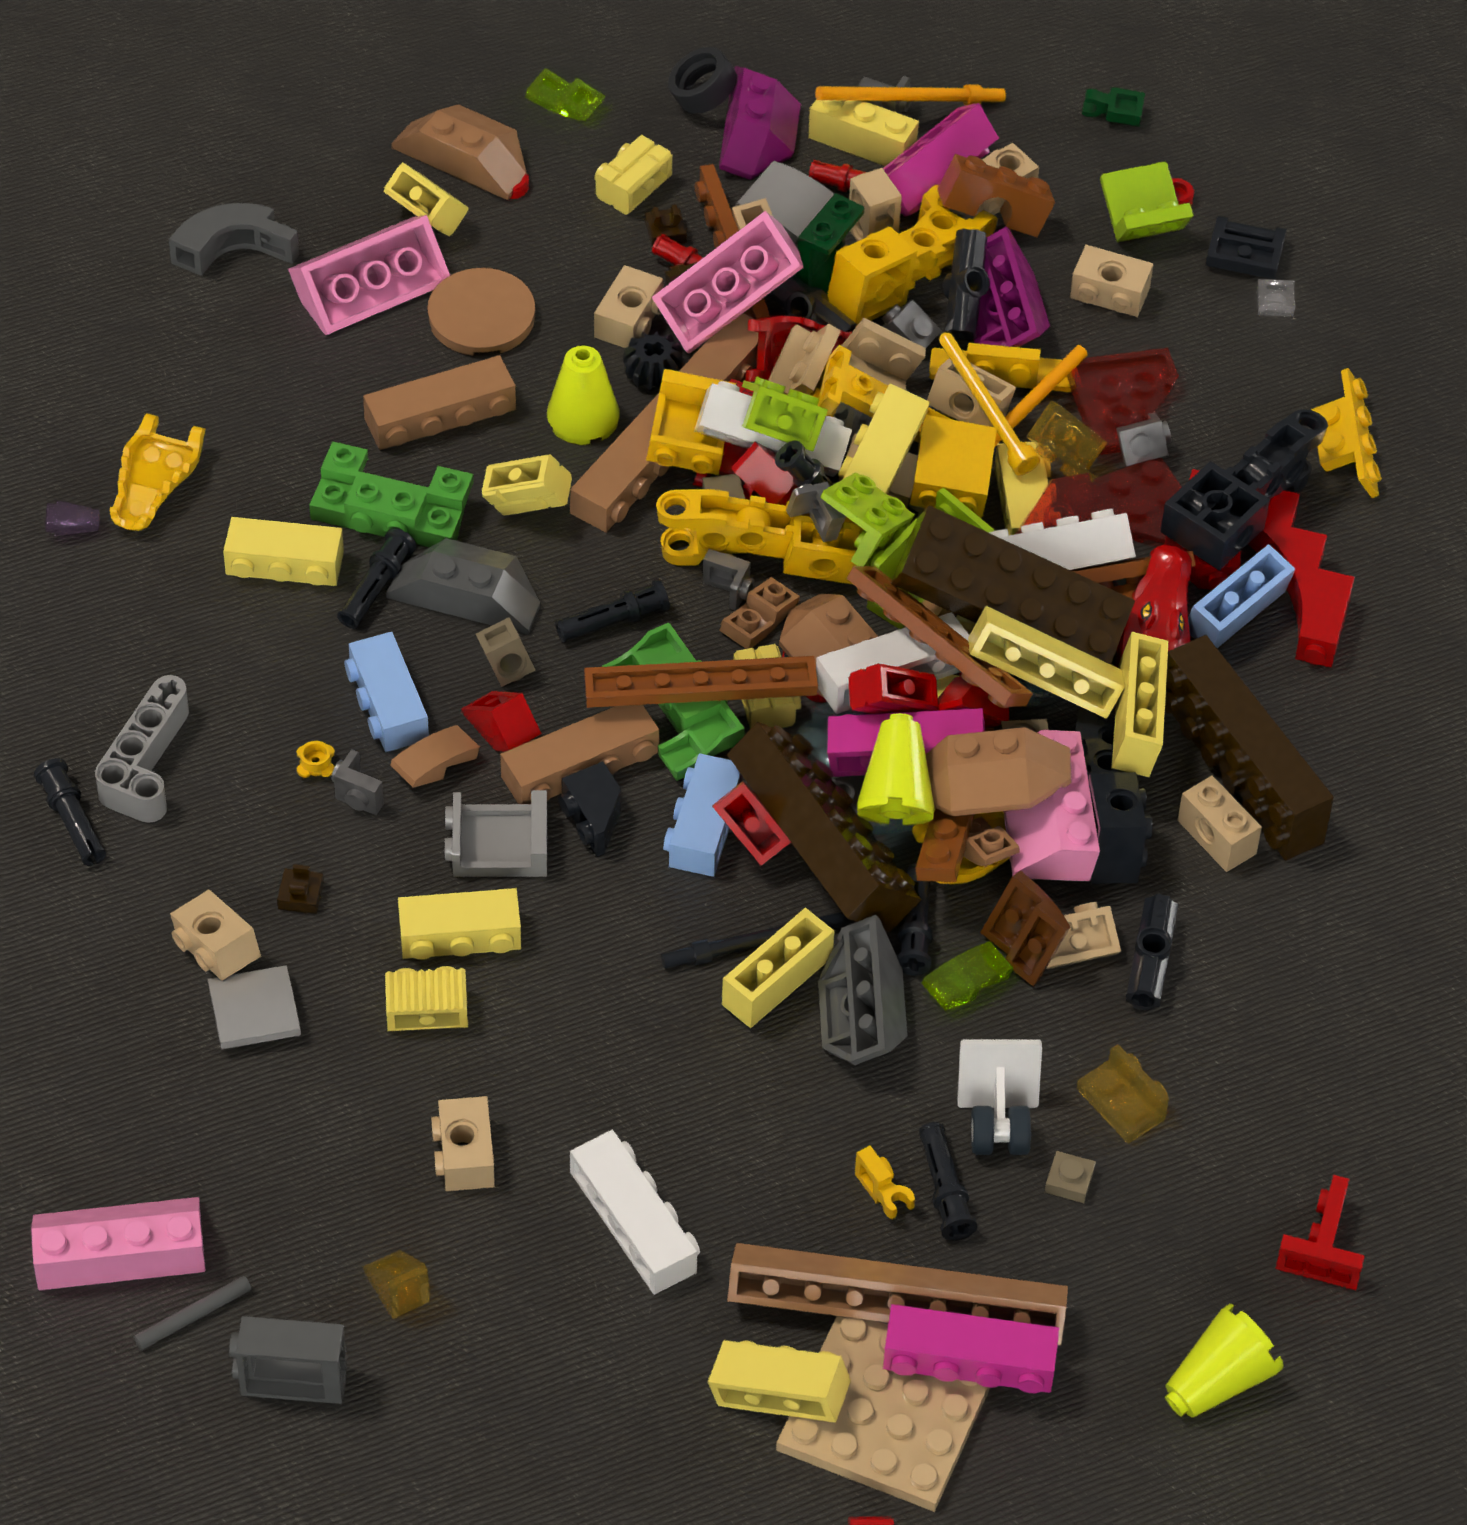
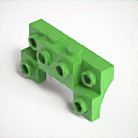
M332 442L321 466V480L309 505L311 520L384 537L389 529L398 528L408 533L415 540L416 544L426 547H432L445 538L457 540L464 509L474 483L473 474L438 466L430 486L424 487L364 473L363 470L368 460V449Z
M668 622L648 631L633 648L617 659L602 665V667L702 661L695 660ZM727 700L658 704L678 732V735L658 745V755L676 781L685 778L688 767L694 768L699 753L714 756L734 747L744 737L745 728L728 706Z

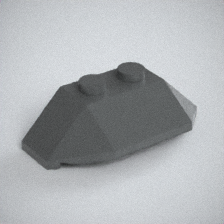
M448 538L443 539L401 564V571L392 579L386 593L387 599L488 625H494L510 617L516 631L527 635L540 609V601L517 556Z
M876 915L841 928L837 937L839 942L829 955L818 980L822 1048L826 1052L853 1065L889 1053L908 1036L903 970L881 920Z

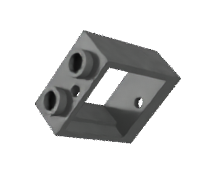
M242 1316L239 1332H232L230 1340V1358H234L232 1377L233 1379H239L241 1396L342 1404L348 1367L343 1324Z

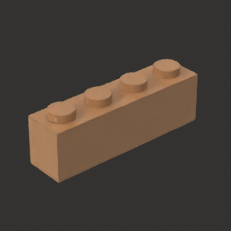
M499 355L363 395L364 418L379 450L516 410V386Z
M643 705L615 706L501 753V777L518 804H531V790H547L548 801L550 798L562 793L563 777L603 761L613 775L621 768L650 759L658 753L659 728Z

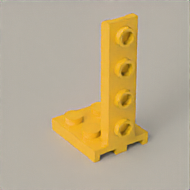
M839 345L830 354L815 390L809 395L819 398L817 406L828 409L826 416L833 417L841 401L873 418L874 414L869 412L874 398L878 391L885 394L888 385L849 365L852 351ZM928 408L926 415L950 419L934 409ZM922 424L914 439L918 443L922 429Z

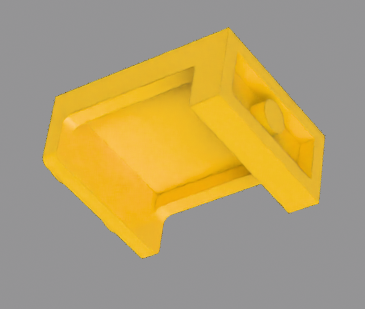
M664 369L646 461L655 462L661 466L690 469L700 474H719L725 441L695 432L694 430L707 389L712 383L718 385V382L722 380Z
M926 415L919 438V450L910 505L924 509L930 505L935 508L937 491L945 488L981 518L988 496L997 428Z

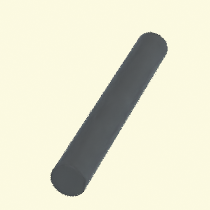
M242 1276L134 1335L136 1344L140 1350H144L252 1290L249 1281L245 1276Z

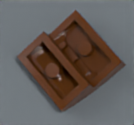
M1019 871L1011 878L980 933L1007 953L1003 961L1004 964L1029 984L1035 986L1065 938L1070 925L1051 898L1022 871Z

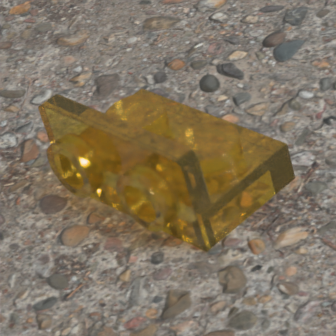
M1050 401L1026 437L1037 445L1035 451L1039 456L1051 463L1054 460L1062 465L1059 471L1075 482L1082 478L1093 483L1096 476L1088 470L1107 442L1061 405Z
M1118 1044L1110 1049L1108 1061L1077 1081L1076 1089L1128 1144L1166 1119L1169 1098L1165 1088L1160 1082L1153 1081L1142 1070L1138 1059L1133 1054L1126 1053Z

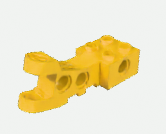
M934 185L923 195L918 220L912 228L898 234L889 226L876 233H871L866 238L851 245H846L836 252L827 295L829 302L854 321L856 327L863 318L872 321L886 314L896 304L900 307L905 305L909 290L915 287V281L923 277L932 280L940 276L942 268L953 264L956 231L960 229H977L985 232L986 237H989L996 229L997 216L982 210L973 219L968 218L965 220L950 212V208L943 206L937 190L939 185Z
M715 489L671 490L663 493L657 500L658 521L660 524L662 523L670 527L664 531L660 539L662 555L672 565H699L708 549L728 554L751 553L784 559V574L852 584L847 580V577L852 567L856 566L851 562L857 550L854 543L864 529L846 516L838 538L823 542L809 513L789 517L786 511L789 501H787L786 506L765 503L766 498L751 495L750 499L747 500L729 497L728 491ZM673 505H680L685 508V511L679 515H670L666 512ZM678 540L689 543V546L684 550L678 551L670 547L673 542Z

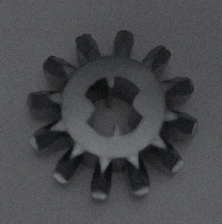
M658 330L654 335L649 336L642 332L640 339L631 338L628 347L625 348L623 353V363L625 364L627 379H633L636 387L647 385L649 391L654 386L660 387L664 369L679 372L684 366L681 343L674 342L671 334L661 337Z

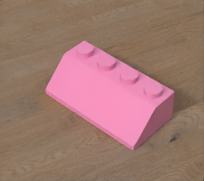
M764 211L652 296V299L685 351L689 354L801 270L803 264L799 250L783 225L768 212Z
M427 215L409 218L288 269L301 303L325 335L430 292L440 282L450 276Z
M1041 730L1037 733L1070 748L1072 783L1065 788L1060 787L1052 796L1030 809L1003 811L1006 832L1020 847V853L1010 856L1012 875L1022 871L1030 879L1090 882L1100 849L1081 733L1077 731Z
M199 1197L33 1215L31 1227L32 1251L38 1290L206 1272Z

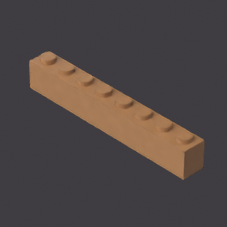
M742 313L709 338L679 372L727 382L731 379L743 382L746 377V370L757 368L758 332L748 331V320L754 318ZM659 393L570 489V514L607 533L616 522L619 523L625 518L629 507L637 499H642L646 495L650 484L658 476H663L667 472L669 466H661L655 462L646 461Z
M736 1243L731 1262L727 1301L889 1322L891 1304L1058 1327V1345H1061L1068 1286Z

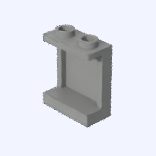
M531 790V804L465 805L461 802V792H453V806L445 807V829L452 830V838H445V861H452L453 877H547V790Z

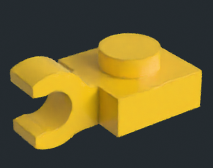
M871 1145L856 1152V1177L875 1203L881 1202L884 1213L890 1219L896 1218L897 1208L893 1204L894 1201H903L910 1210L914 1208L915 1196L913 1192L906 1186L892 1183L894 1173L885 1157L879 1158Z

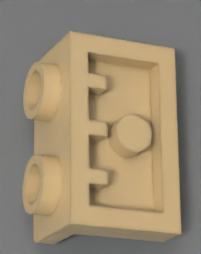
M866 318L860 321L842 345L852 351L849 365L887 385L890 383L903 390H906L907 379L925 358L924 347Z
M827 324L818 332H810L799 325H795L789 333L768 381L785 386L783 393L785 395H788L790 389L808 395L812 393L841 330L831 324Z
M1091 902L1074 907L1075 913L1064 915L1070 925V929L1046 969L1119 954L1121 948L1111 907L1098 908L1097 902Z

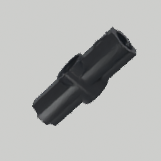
M960 229L956 231L952 273L947 274L943 280V291L948 299L945 332L952 334L955 340L969 341L976 338L981 296L988 292L990 287V279L984 270L987 237L985 232L977 229Z
M796 275L791 276L768 294L770 298L784 308L786 316L804 317L822 325L831 324L844 332H853L856 327L854 321L829 302L827 294L822 289L809 287ZM804 300H806L809 305V311L805 308Z
M1156 894L1153 897L1145 898L1126 994V1001L1131 1003L1135 1009L1149 1011L1152 1008L1160 1007L1179 904L1174 902L1170 896Z

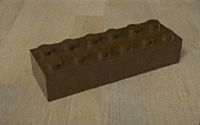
M930 505L917 518L891 581L892 585L974 623H977L985 606H988L1108 664H1111L1135 603L1134 599Z
M1204 635L1168 651L1165 711L1169 714L1172 713L1179 722L1184 736L1188 740H1193L1201 751L1205 763L1209 767H1213L1220 775L1225 789L1237 797L1243 808L1262 827L1261 830L1264 832L1268 845L1274 850L1277 849L1284 860L1287 861L1325 842L1334 796L1208 636Z
M757 722L727 754L846 918L858 922L876 915L880 918L885 931L891 932L921 901V898L912 888L915 885L913 879L905 871L897 868L892 861L894 858L892 851L885 844L877 841L871 833L874 830L871 823L857 815L851 806L854 803L853 799L846 791L835 785L831 779L834 776L832 771L811 753L814 750L812 744L800 734L794 736L777 725L770 727Z

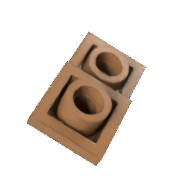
M770 577L748 592L745 605L722 620L720 632L745 649L752 648L788 615L789 610L799 602L800 596Z
M458 725L433 733L414 743L394 757L390 766L414 788L443 780L446 768L449 766L477 759L480 746Z
M982 816L973 820L969 837L966 839V848L963 855L969 861L980 866H988L1020 853L1019 845L1000 825L992 828Z

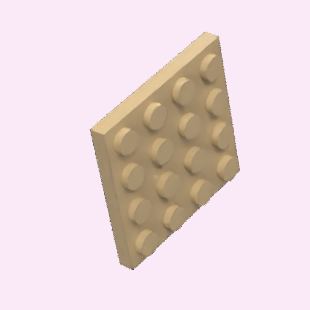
M836 1316L820 1351H827L842 1356L851 1379L837 1421L835 1423L789 1416L778 1438L776 1451L935 1512L990 1387L981 1386L977 1382L963 1380L948 1382L939 1380L934 1376L920 1374L905 1376L899 1375L892 1370L883 1369L888 1324L881 1321Z

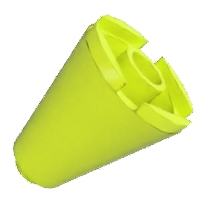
M577 346L566 353L547 408V420L553 428V433L568 443L587 445L591 444L592 439L602 437V440H604L617 429L619 422V407L602 358L596 349L589 346Z
M902 713L891 714L890 719L884 720L881 723L857 801V815L865 820L880 824H890V819H903L902 825L924 824L933 820L935 806L921 725L913 721V716Z
M1232 1304L1226 1305L1219 1311L1165 1385L1169 1393L1165 1396V1399L1179 1416H1183L1186 1413L1193 1418L1273 1377L1284 1368L1280 1356L1274 1361L1268 1351L1274 1345L1266 1334L1242 1310L1237 1315H1234L1232 1313L1234 1305Z

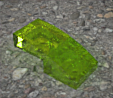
M547 68L528 87L525 95L529 100L552 112L582 121H587L605 99V95L580 79L576 78L570 84Z
M988 941L947 961L924 977L921 984L946 1011L975 1000L979 989L1009 979L1013 967L994 945Z

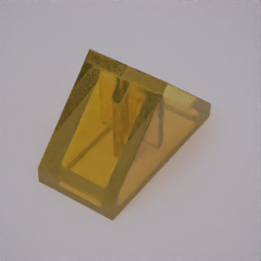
M398 1250L363 1267L367 1278L392 1319L430 1302L426 1265L407 1253Z

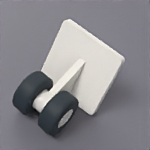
M961 1040L957 1102L960 1108H972L971 1146L973 1154H992L994 1143H1008V1150L1011 1155L1029 1154L1031 1146V1115L1029 1108H1036L1039 1105L1042 1042L1040 1040ZM1005 1108H1009L1008 1118H1005Z

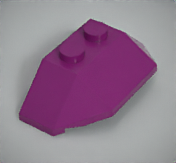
M735 66L734 70L737 73V80L732 93L729 95L719 169L752 180L764 172L773 161L783 163L792 158L795 150L801 104L777 79Z
M1005 227L987 237L984 270L990 279V287L988 292L981 296L977 335L973 340L977 344L1020 347L1042 335L1050 327L1035 274L1010 230Z

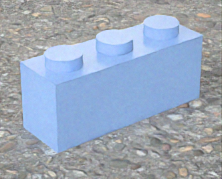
M1268 544L1192 607L1188 617L1190 635L1194 639L1207 635L1215 647L1218 648L1286 592L1295 568Z
M388 632L348 643L350 659L344 661L346 673L350 682H357L359 687L356 689L358 703L362 711L368 709L370 714L368 725L373 739L379 738L384 751L389 752L413 745L429 736L428 716L393 633Z
M699 753L694 768H687L683 789L687 791L684 798L678 797L674 809L673 819L677 820L675 828L669 827L667 829L664 839L663 850L669 851V867L712 877L715 876L730 828L714 810L712 805L743 781V776L731 760Z

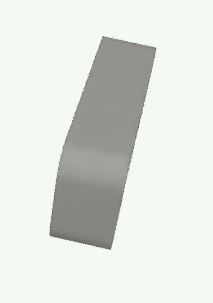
M174 675L158 678L97 765L95 777L98 798L105 807L147 823L156 822L166 814L167 804L164 781L161 776L152 772V769L188 717L187 691L183 679Z

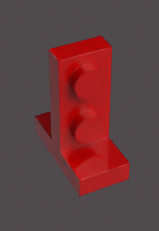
M1333 1175L1330 1190L1321 1188L1316 1212L1323 1214L1321 1224L1312 1223L1308 1240L1283 1234L1275 1269L1353 1290L1357 1289L1365 1255L1333 1247L1349 1183L1348 1178Z

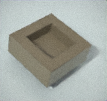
M1056 1151L1046 1182L1045 1193L1084 1203L1094 1174L1096 1161Z

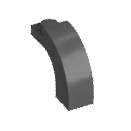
M230 203L208 208L187 219L169 238L171 264L200 276L205 273L215 259L226 252L236 249L258 250L290 264H293L299 256L297 230L292 229L288 225L275 222L274 209L258 204Z

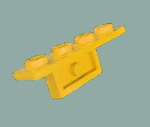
M968 343V350H962L971 364L1019 388L1033 389L1062 361L1061 359L1040 358L1041 349ZM933 348L931 351L930 379H935L938 368L949 359L943 348ZM1074 369L1052 391L1072 392Z
M1349 368L1341 370L1345 397L1312 409V411L1321 414L1328 422L1324 439L1317 446L1320 465L1325 472H1329L1355 462L1358 480L1370 497L1374 498L1379 496L1377 482L1381 481V474L1376 462L1373 460V454L1377 453V448L1368 429V426L1372 425L1371 415L1364 404V399L1368 398V393L1361 378L1356 379Z

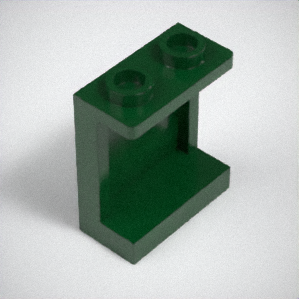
M835 193L798 236V250L803 268L796 273V276L809 287H818L828 295L836 252L845 246V236L863 216L865 209L863 205Z

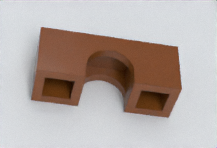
M955 154L937 188L943 206L974 217L981 204L986 200L995 197L1005 199L1000 208L1005 226L1034 237H1038L1056 203L1049 185L1042 179L1037 177L1028 179L1019 176L1010 168L1004 166L996 168L971 155L966 158Z

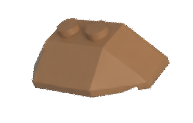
M459 104L437 110L411 122L392 142V149L506 200H509L512 196L511 189L521 182L525 174L527 175L517 131Z
M819 594L789 610L779 640V646L788 657L814 656L816 666L817 657L878 636L843 595Z
M1026 727L947 735L926 754L934 806L951 816L1030 809L1052 796L1060 787L1065 788L1072 783L1070 748Z

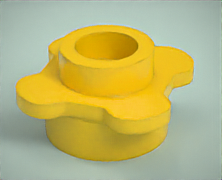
M310 741L297 749V757L300 758L297 774L303 778H307L310 775L331 776L335 767L332 764V757L335 755L334 748L321 741Z

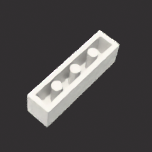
M719 381L718 385L712 383L706 391L695 426V432L747 449L756 441L775 453L787 443L742 427L752 396L739 392L740 388L728 382ZM826 416L814 451L805 449V453L811 459L814 458L821 462L825 475L834 477L841 469L852 429L843 427L844 422L842 420Z
M1113 509L1091 513L1092 520L1079 522L1078 515L1057 519L1056 527L1044 529L1043 522L1021 526L1022 533L1010 536L1008 529L989 532L1069 570L1120 562L1136 557L1127 513L1114 515Z
M952 612L939 616L941 620L968 640L969 634ZM907 627L817 657L816 661L818 689L836 714L852 709L850 707L848 679L851 672L866 669V667L880 663L915 670L919 673H931L938 680L961 671L953 665L940 661L935 656L936 651L928 644L916 641L909 635L910 630Z
M612 1129L570 1150V1173L654 1295L697 1273V1255L700 1254V1249L694 1236L690 1232H683L678 1224V1216L673 1206L668 1201L663 1203L658 1196L654 1179L649 1172H642L636 1164L634 1151L627 1141L621 1142Z

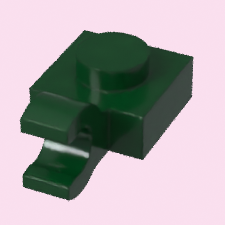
M1111 87L1110 94L1096 89H1086L1082 115L1097 117L1102 113H1106L1105 121L1139 127L1145 93Z

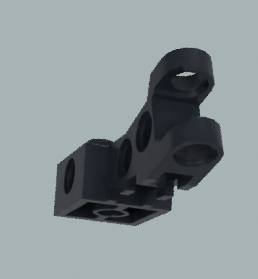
M1301 409L1295 411L1275 424L1266 433L1265 439L1256 447L1251 446L1243 454V459L1233 468L1229 467L1224 470L1210 461L1165 502L1160 532L1188 551H1193L1194 555L1220 571L1265 529L1271 498L1286 489L1297 493L1307 485L1312 465L1306 458L1309 451L1322 443L1328 428L1327 420L1321 414L1312 410Z
M1080 707L1075 731L1081 733L1100 849L1091 876L1092 884L1138 883L1141 867L1147 866L1148 854L1145 839H1151L1152 836L1151 816L1144 813L1146 810L1145 788H1139L1136 772H1125L1112 768L1115 722L1097 720L1099 715Z

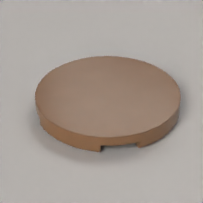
M473 268L452 274L435 287L428 301V319L434 336L442 344L454 351L473 356L474 352L499 350L500 353H503L519 345L530 334L535 322V302L529 288L517 277L497 269Z

